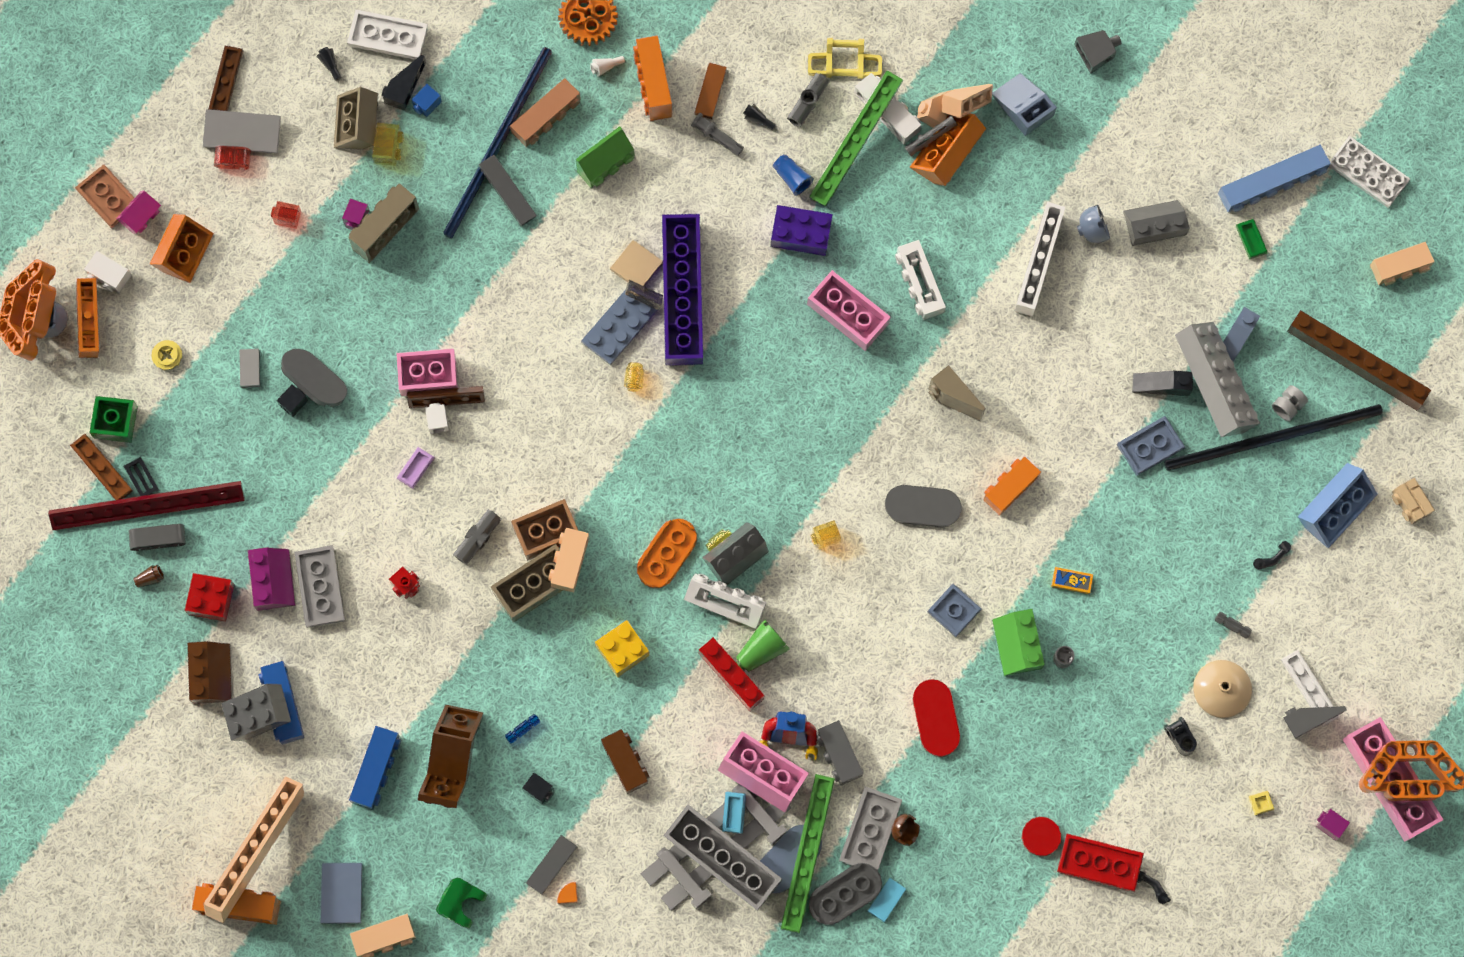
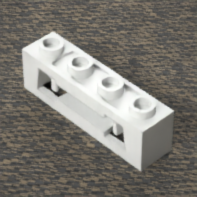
M917 240L899 246L895 258L897 264H901L904 270L902 271L904 281H908L910 285L908 291L912 299L915 298L917 303L915 309L918 316L921 315L923 320L944 313L946 307L920 241ZM918 261L919 271L929 293L925 295L924 300L922 297L923 291L913 268L917 265Z
M694 574L684 598L685 601L755 629L760 622L767 603L759 596L747 595L741 589L727 587L724 582L712 581L704 574ZM711 592V595H714L716 597L711 596L709 598L707 597V595H709V593ZM740 604H742V605H744V606H743L742 609L740 610V607H738V606H736V605H739V606H740Z

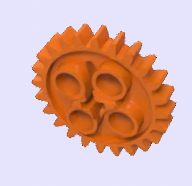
M566 0V2H561L562 8H559V14H561L558 15V21H561L559 26L563 28V34L568 33L567 39L574 37V43L580 40L581 46H583L586 41L588 46H590L591 41H594L598 45V39L605 42L604 36L611 37L610 31H615L613 25H617L616 18H618V13L615 12L617 7L612 6L614 4L613 0ZM582 3L588 4L587 7H581L580 5ZM598 11L605 12L603 15L596 14ZM574 18H577V19H579L580 21L574 23V22H572L571 20L574 19ZM590 26L596 27L595 30H589L587 28Z

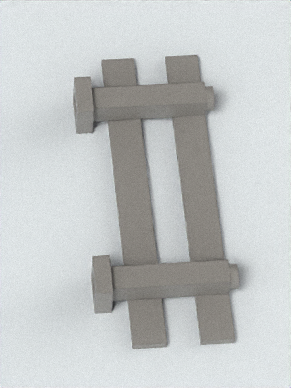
M740 784L732 789V792L746 793L745 808L754 818L743 828V833H737L731 838L741 847L745 848L764 831L769 835L767 841L771 845L787 832L783 825L778 827L775 822L791 809L790 805L785 812L772 804L764 810L754 799L758 795ZM725 803L706 818L718 828L723 825ZM676 845L672 846L669 850L663 847L656 854L658 859L640 873L650 886L668 871L676 878L679 883L661 897L670 910L676 907L688 895L692 897L691 904L696 910L712 897V894L707 889L702 891L699 887L712 874L701 865L688 874L679 863L687 854Z

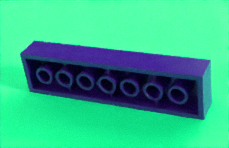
M663 214L665 366L703 365L700 214Z

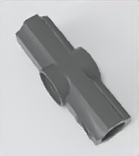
M816 73L807 88L802 91L799 100L787 117L791 124L801 127L811 110L816 107L817 101L830 83L826 76ZM811 98L813 101L806 102L804 99Z
M488 509L478 523L468 530L464 541L459 545L453 556L467 565L476 552L485 546L484 543L488 542L490 534L502 519L495 512Z

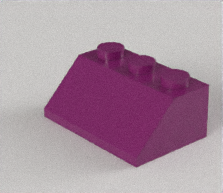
M265 547L248 550L253 604L256 611L296 606L289 549Z

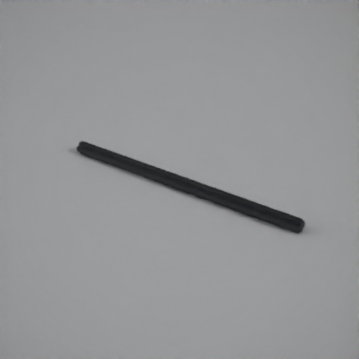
M1380 404L1168 459L1164 462L1167 471L1379 416L1383 413V409Z

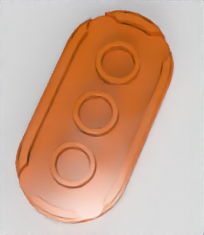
M674 519L667 521L660 528L637 564V574L644 585L650 588H661L673 580L697 542L694 526L690 525V522L684 519Z

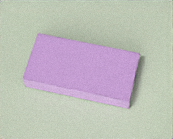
M418 447L397 476V479L414 489L434 460V456Z

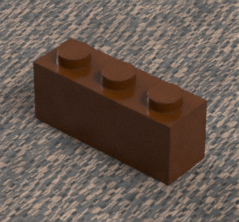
M620 729L601 739V743L626 794L648 784L647 779L650 776L645 767L641 768L638 762L641 758L637 750H632L630 746L632 740L628 732L624 733Z

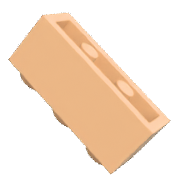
M1426 242L1374 259L1370 267L1378 285L1385 284L1387 286L1396 282L1395 279L1402 277L1404 280L1412 277L1413 273L1419 272L1422 274L1429 271L1434 263V259Z
M566 528L565 533L561 532L559 544H561L560 551L555 553L553 561L556 563L555 569H551L548 581H551V587L575 592L589 541V533Z
M408 914L350 933L357 957H374L376 952L382 951V953H387L394 950L393 946L401 944V947L413 943V939H416Z

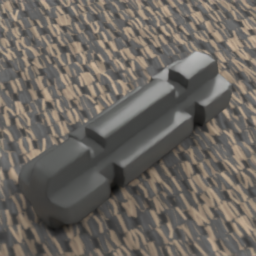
M1219 612L1215 617L1217 623H1223L1224 627L1235 633H1240V636L1246 639L1252 632L1251 628L1242 626V623L1230 616L1226 617L1227 615L1223 612Z

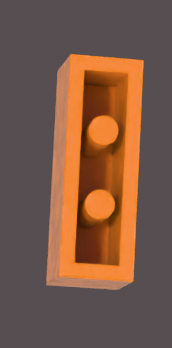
M1025 456L1021 460L1016 459L1010 466L1012 469L1008 473L1003 472L997 479L999 482L995 486L990 485L984 492L986 495L983 500L998 515H1001L1041 474V471Z

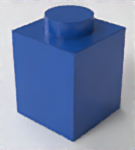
M428 84L412 98L414 111L426 117L442 102L441 95Z

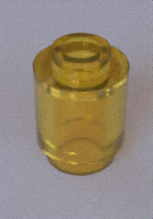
M630 362L628 367H626L624 387L628 391L637 392L643 388L645 370L641 363Z
M721 529L708 540V543L705 545L710 552L732 533L728 529L726 531Z

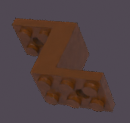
M445 704L433 732L427 775L418 793V801L442 805L446 808H457L469 778L474 740L484 712Z

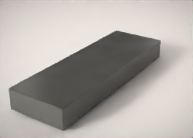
M560 835L526 884L542 895L576 850L577 846L563 835Z

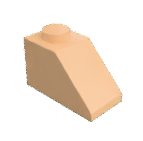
M950 91L938 93L921 101L917 114L919 120L933 128L946 120L947 114L942 112V98L944 94Z

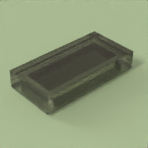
M629 279L625 295L659 310L662 306L663 295Z

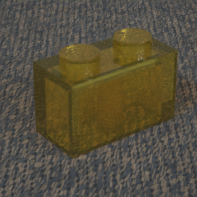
M377 123L372 155L374 164L396 166L397 160L401 159L399 143H403L404 132L401 131L400 125Z

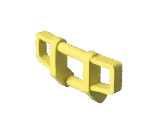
M827 38L826 53H810L808 55V75L814 76L816 73H821L826 78H832V76H854L863 79L872 73L875 77L878 76L880 78L882 74V57L880 55L864 54V39L833 40V38ZM833 47L858 48L857 69L832 68ZM826 58V71L811 69L812 59ZM864 60L877 61L878 71L863 72Z

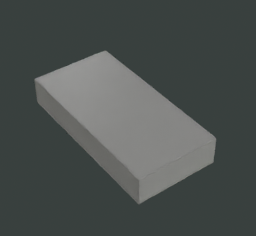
M259 349L240 350L241 388L260 387Z

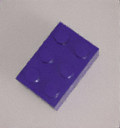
M777 205L770 247L826 256L833 214Z

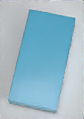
M725 792L722 831L743 833L746 793Z
M889 878L868 912L882 922H885L906 888Z

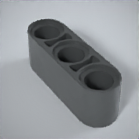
M184 524L128 530L131 551L186 545Z

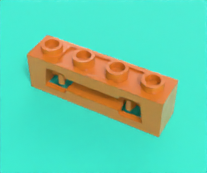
M77 278L79 358H98L96 278Z

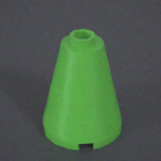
M764 620L736 656L738 660L736 663L743 671L747 670L750 672L786 653L790 648L776 631L771 628L769 623Z

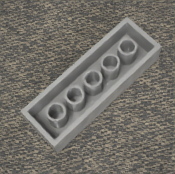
M1214 322L1191 324L1175 334L1220 436L1243 434L1260 424L1257 418V413L1250 403V398L1245 392L1241 378L1234 368V363L1228 355L1226 345L1218 333V328Z
M689 804L663 835L757 911L782 881V878Z

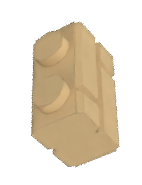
M1415 478L1403 483L1392 491L1393 501L1396 505L1401 506L1404 519L1410 521L1411 524L1420 521L1435 511Z

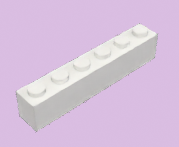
M1050 202L1046 204L1014 310L1015 312L1033 316L1064 214V206Z

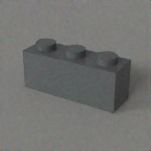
M838 720L817 730V743L825 749L826 753L823 755L827 764H831L834 769L831 773L833 778H835V782H840L842 786L862 777L864 773L840 721Z

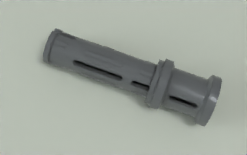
M699 113L691 124L693 128L696 127L702 131L705 137L710 136L737 157L744 149V146L719 130L715 122L711 123L704 118L702 113Z

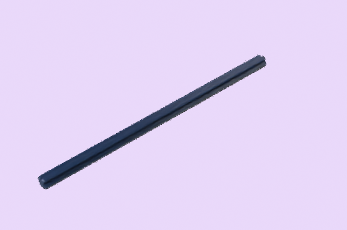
M547 47L542 48L481 162L493 155L497 156L511 130L510 125L516 121L552 54L551 49ZM479 167L443 231L444 236L448 238H453L486 177Z

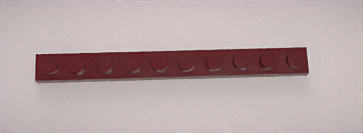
M236 481L49 510L48 516L53 531L245 501L242 482Z

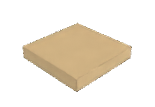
M632 240L610 267V270L638 291H641L663 264V261Z

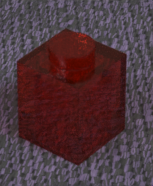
M277 201L276 207L273 206L271 211L274 223L297 229L301 215L300 206Z

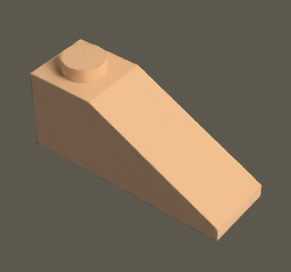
M986 84L954 89L944 94L942 98V112L961 118L991 103L993 85Z

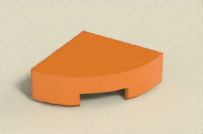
M571 882L561 889L557 898V904L577 902L576 882Z

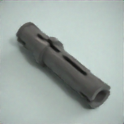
M950 116L924 135L920 134L918 139L905 146V149L912 157L924 147L928 148L930 143L958 124Z

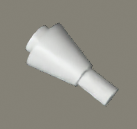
M623 56L614 59H593L590 68L592 73L599 77L614 66L625 63Z

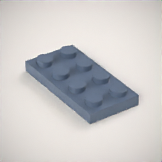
M629 285L581 340V343L611 366L659 308Z

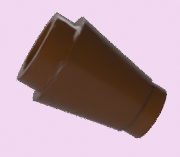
M151 565L134 577L133 580L137 588L160 583L164 579V574L159 565Z

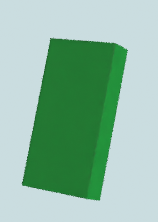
M1254 219L1236 224L1249 260L1267 254L1268 251Z

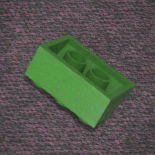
M620 126L576 158L577 173L590 188L601 185L605 177L609 174L611 176L618 172L621 165H627L634 159V148Z
M1033 609L1016 611L992 619L1004 676L1041 670L1044 667Z

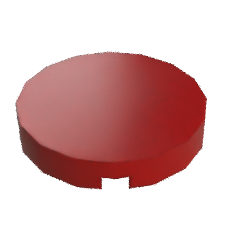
M1039 816L1032 818L1025 824L1021 840L1029 853L1044 857L1052 854L1058 848L1061 842V832L1059 826L1053 820Z

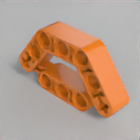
M39 259L34 260L8 284L0 310V337L14 355L28 361L34 360L38 354L37 338L42 339L48 332L56 296V288L49 285L55 276L56 268Z
M1390 741L1380 749L1361 777L1359 788L1364 793H1383L1384 797L1389 801H1432L1441 797L1444 792H1458L1464 788V772L1436 741ZM1427 746L1433 748L1434 755L1428 754ZM1388 747L1394 749L1395 756H1391L1388 754ZM1407 747L1414 749V756L1408 754ZM1424 761L1440 779V781H1384L1396 762ZM1440 762H1444L1447 765V771H1443L1440 768ZM1377 763L1383 764L1384 772L1377 769ZM1373 776L1376 777V778L1373 779V781L1371 782V785H1372V786L1369 787V786H1368V780L1371 779ZM1456 779L1459 780L1457 785L1454 784ZM1391 786L1397 788L1398 795H1393L1390 792ZM1410 786L1417 788V795H1413L1410 792ZM1430 786L1436 787L1437 795L1430 792Z

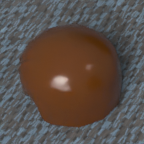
M902 814L894 820L891 831L896 842L910 846L916 841L920 826L914 821L916 820L915 817L910 814Z

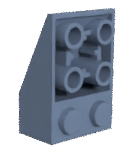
M1021 73L992 92L993 98L1024 136L1055 115L1057 107L1049 97Z

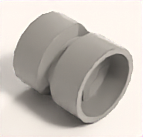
M1290 385L1282 393V397H1278L1271 406L1274 412L1282 419L1291 421L1298 413L1297 410H1301L1308 402V399L1301 390Z

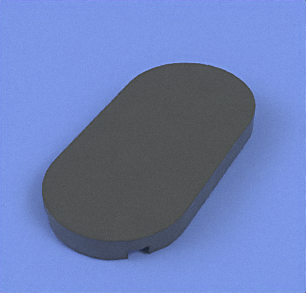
M291 349L283 355L281 360L283 374L315 403L324 407L326 405L336 407L343 403L347 394L345 383L312 353L303 349Z
M899 485L892 488L885 499L887 514L895 522L902 524L948 527L958 520L962 510L959 497L954 492L941 488Z
M857 863L815 889L809 899V911L812 917H815L817 922L833 925L874 900L879 895L882 887V879L879 872L870 864Z

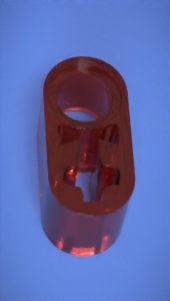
M216 146L214 167L238 170L244 168V170H248L251 149L239 146Z

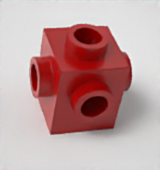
M404 566L389 578L390 583L394 586L392 590L399 598L401 596L405 599L409 596L412 598L419 592V577L413 571L409 573Z

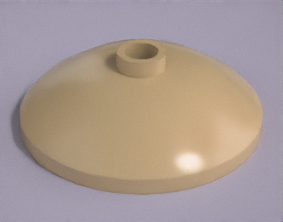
M1216 660L1203 666L1197 673L1193 691L1197 703L1206 713L1219 718H1229L1239 714L1246 708L1251 699L1252 685L1248 674L1242 667L1231 661ZM1223 683L1228 685L1227 690L1222 688Z

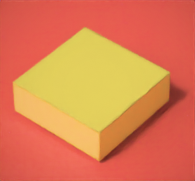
M1268 791L1249 796L1254 815L1274 810Z

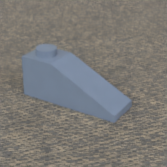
M1246 307L1242 309L1223 341L1228 355L1233 362L1260 318V315Z

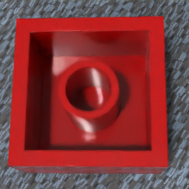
M193 573L184 611L191 616L226 622L235 584L230 579Z

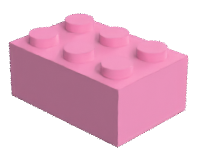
M454 349L397 353L398 385L401 396H407V392L458 388Z

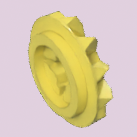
M161 341L152 350V361L163 370H172L175 366L179 365L182 359V350L174 341ZM161 351L166 353L171 352L170 355L172 357V360L168 358L163 360L164 355Z

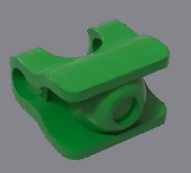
M457 877L452 879L448 887H446L436 907V912L454 923L470 929L473 921L463 914L462 903L467 898H474L483 902L488 895L483 890Z

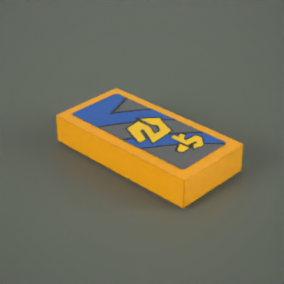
M1055 567L1051 587L1090 594L1093 574Z

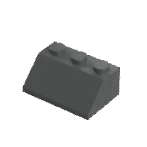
M1178 200L1123 211L1132 246L1186 236L1190 229L1186 212Z
M746 522L702 558L718 581L728 585L769 551L766 541L757 528Z

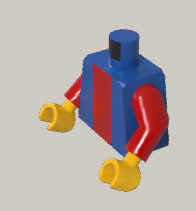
M780 711L776 717L765 722L760 743L768 748V741L802 746L808 745L805 758L808 760L809 754H813L815 756L814 759H817L818 749L815 747L817 745V729L812 723L807 721L806 715L793 711Z

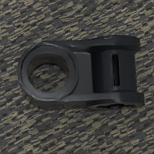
M1179 717L1178 721L1170 725H1164L1166 734L1178 752L1183 756L1191 755L1197 747V741L1184 718ZM1182 742H1189L1192 749H1184Z

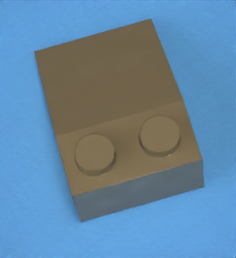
M949 365L931 378L928 393L934 401L938 400L940 404L980 421L986 408Z

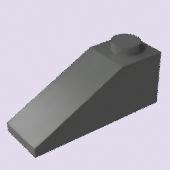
M1345 706L1299 708L1298 710L1294 707L1286 711V716L1283 718L1296 739L1344 713L1347 709Z

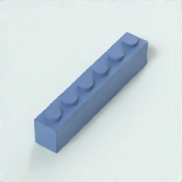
M1320 144L1222 186L1218 195L1227 212L1233 210L1238 212L1244 208V205L1258 203L1261 201L1260 198L1265 196L1267 198L1273 197L1281 189H1284V191L1289 190L1295 183L1300 182L1302 184L1309 181L1314 175L1321 176L1325 174L1331 163Z

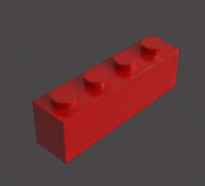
M714 637L699 649L698 654L749 712L764 700L765 695Z

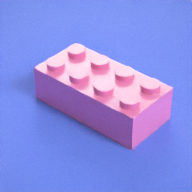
M833 270L812 292L807 301L809 307L864 351L869 348L889 325L891 318Z
M743 731L718 768L719 772L783 812L786 811L809 774Z

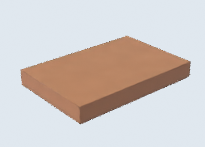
M104 164L75 187L79 194L111 229L119 223L116 218L134 199L133 195Z

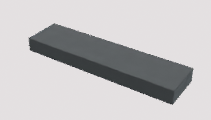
M495 155L478 165L520 227L536 217L535 212Z

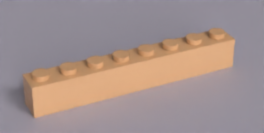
M285 776L204 902L206 916L224 923L304 797L303 784Z

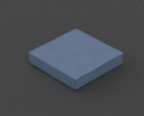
M952 584L930 607L927 613L956 638L982 609L956 585Z

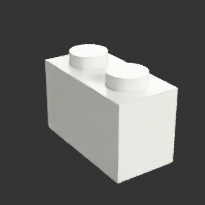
M96 251L84 269L88 275L87 278H96V283L99 281L104 284L103 288L111 293L113 291L120 293L131 277V273L127 268Z

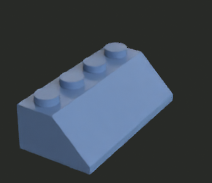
M1347 463L1304 509L1298 518L1307 531L1329 548L1378 494L1364 470Z

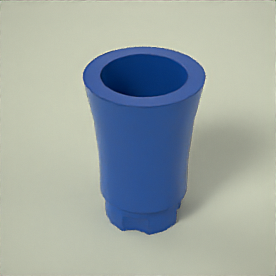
M781 155L773 164V168L777 170L778 175L785 181L794 196L804 192L814 180L811 175L806 173L787 155Z

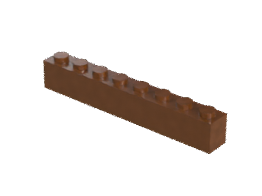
M1301 310L1287 330L1291 335L1416 411L1420 409L1431 392V389Z

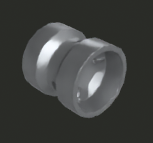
M1068 646L1059 647L1053 656L1055 665L1059 668L1070 666L1074 660V651Z

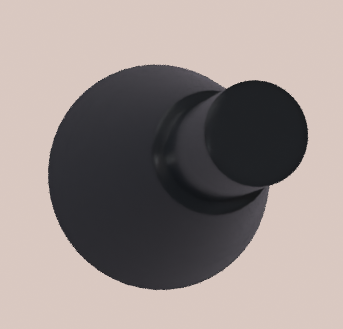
M324 47L320 49L316 57L331 72L335 81L341 79L342 77L337 70L333 48Z
M755 104L752 106L748 105L743 112L746 115L744 119L763 124L770 130H773L776 125L767 119Z

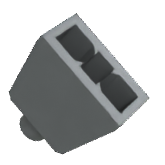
M1104 30L1079 36L1074 43L1090 74L1114 59L1116 54L1115 47L1122 44L1118 35L1109 38Z

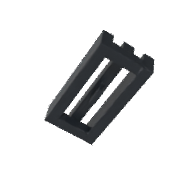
M141 457L124 465L140 496L152 495V493L159 491ZM140 463L153 488H149L136 464ZM131 467H133L136 471L139 479L141 480L143 486L146 489V492H142L140 486L138 485L135 477L133 476L130 470Z

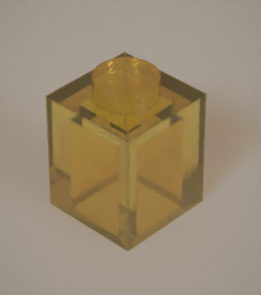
M835 520L813 527V534L810 535L813 545H817L818 549L841 541Z

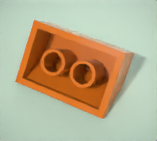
M173 214L150 265L163 273L190 283L214 233L186 215Z

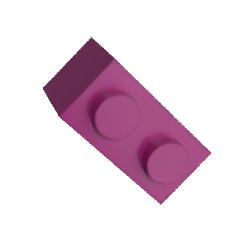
M143 190L138 193L116 219L133 234L137 232L142 233L148 226L146 222L150 218L154 219L160 211L158 209L161 205Z

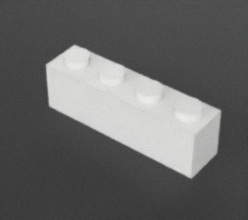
M870 73L855 86V95L866 105L881 79ZM894 95L880 121L904 145L920 132L921 121L917 116L912 115L908 111V107L903 102L900 103L896 99V95Z

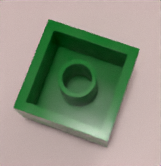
M95 396L89 433L94 439L132 443L138 409L137 404L134 400Z

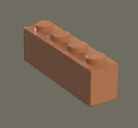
M564 78L510 125L511 133L525 147L529 144H535L543 132L547 133L551 130L553 123L557 120L561 121L570 108L574 109L579 105L581 100L580 92Z

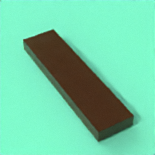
M224 46L208 110L228 111L243 55L242 48Z
M483 386L411 391L407 392L409 408L429 407V405L434 403L444 404V406L484 403L485 395Z

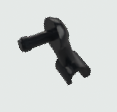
M1283 541L1278 546L1280 550L1272 558H1257L1254 560L1253 566L1258 570L1275 566L1291 549V545L1287 541Z
M1140 871L1137 882L1141 883L1143 880L1151 885L1160 904L1170 902L1171 899L1160 882L1146 875L1145 872Z

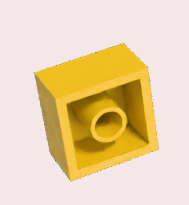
M627 620L595 641L596 648L617 678L650 656L649 650Z

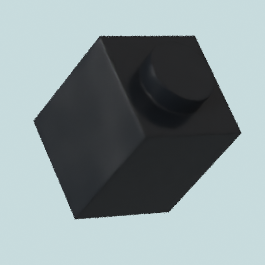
M291 384L276 401L284 411L294 417L308 402V399L301 389Z
M533 773L522 787L525 793L540 804H543L544 801L548 802L554 795V792H552L553 786L536 773Z

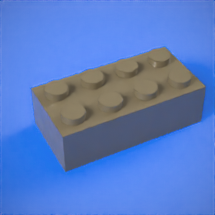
M400 183L396 187L393 186L388 191V196L383 201L380 200L375 205L374 211L371 214L365 215L360 226L353 228L348 238L352 250L368 263L379 254L419 210L416 197Z
M556 544L491 586L493 594L513 623L563 591L551 587V581H548L551 569H555L556 563L553 562L555 553L560 551Z

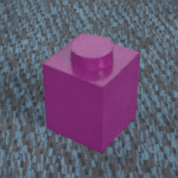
M350 198L342 217L346 228L352 230L360 226L362 219L370 211L368 204Z
M1329 809L1326 812L1322 811L1318 816L1317 821L1319 823L1316 827L1336 841L1341 837L1350 822L1332 809Z

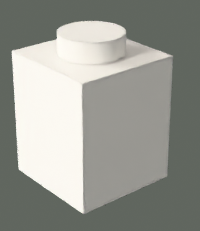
M434 403L426 407L430 434L449 431L444 404Z

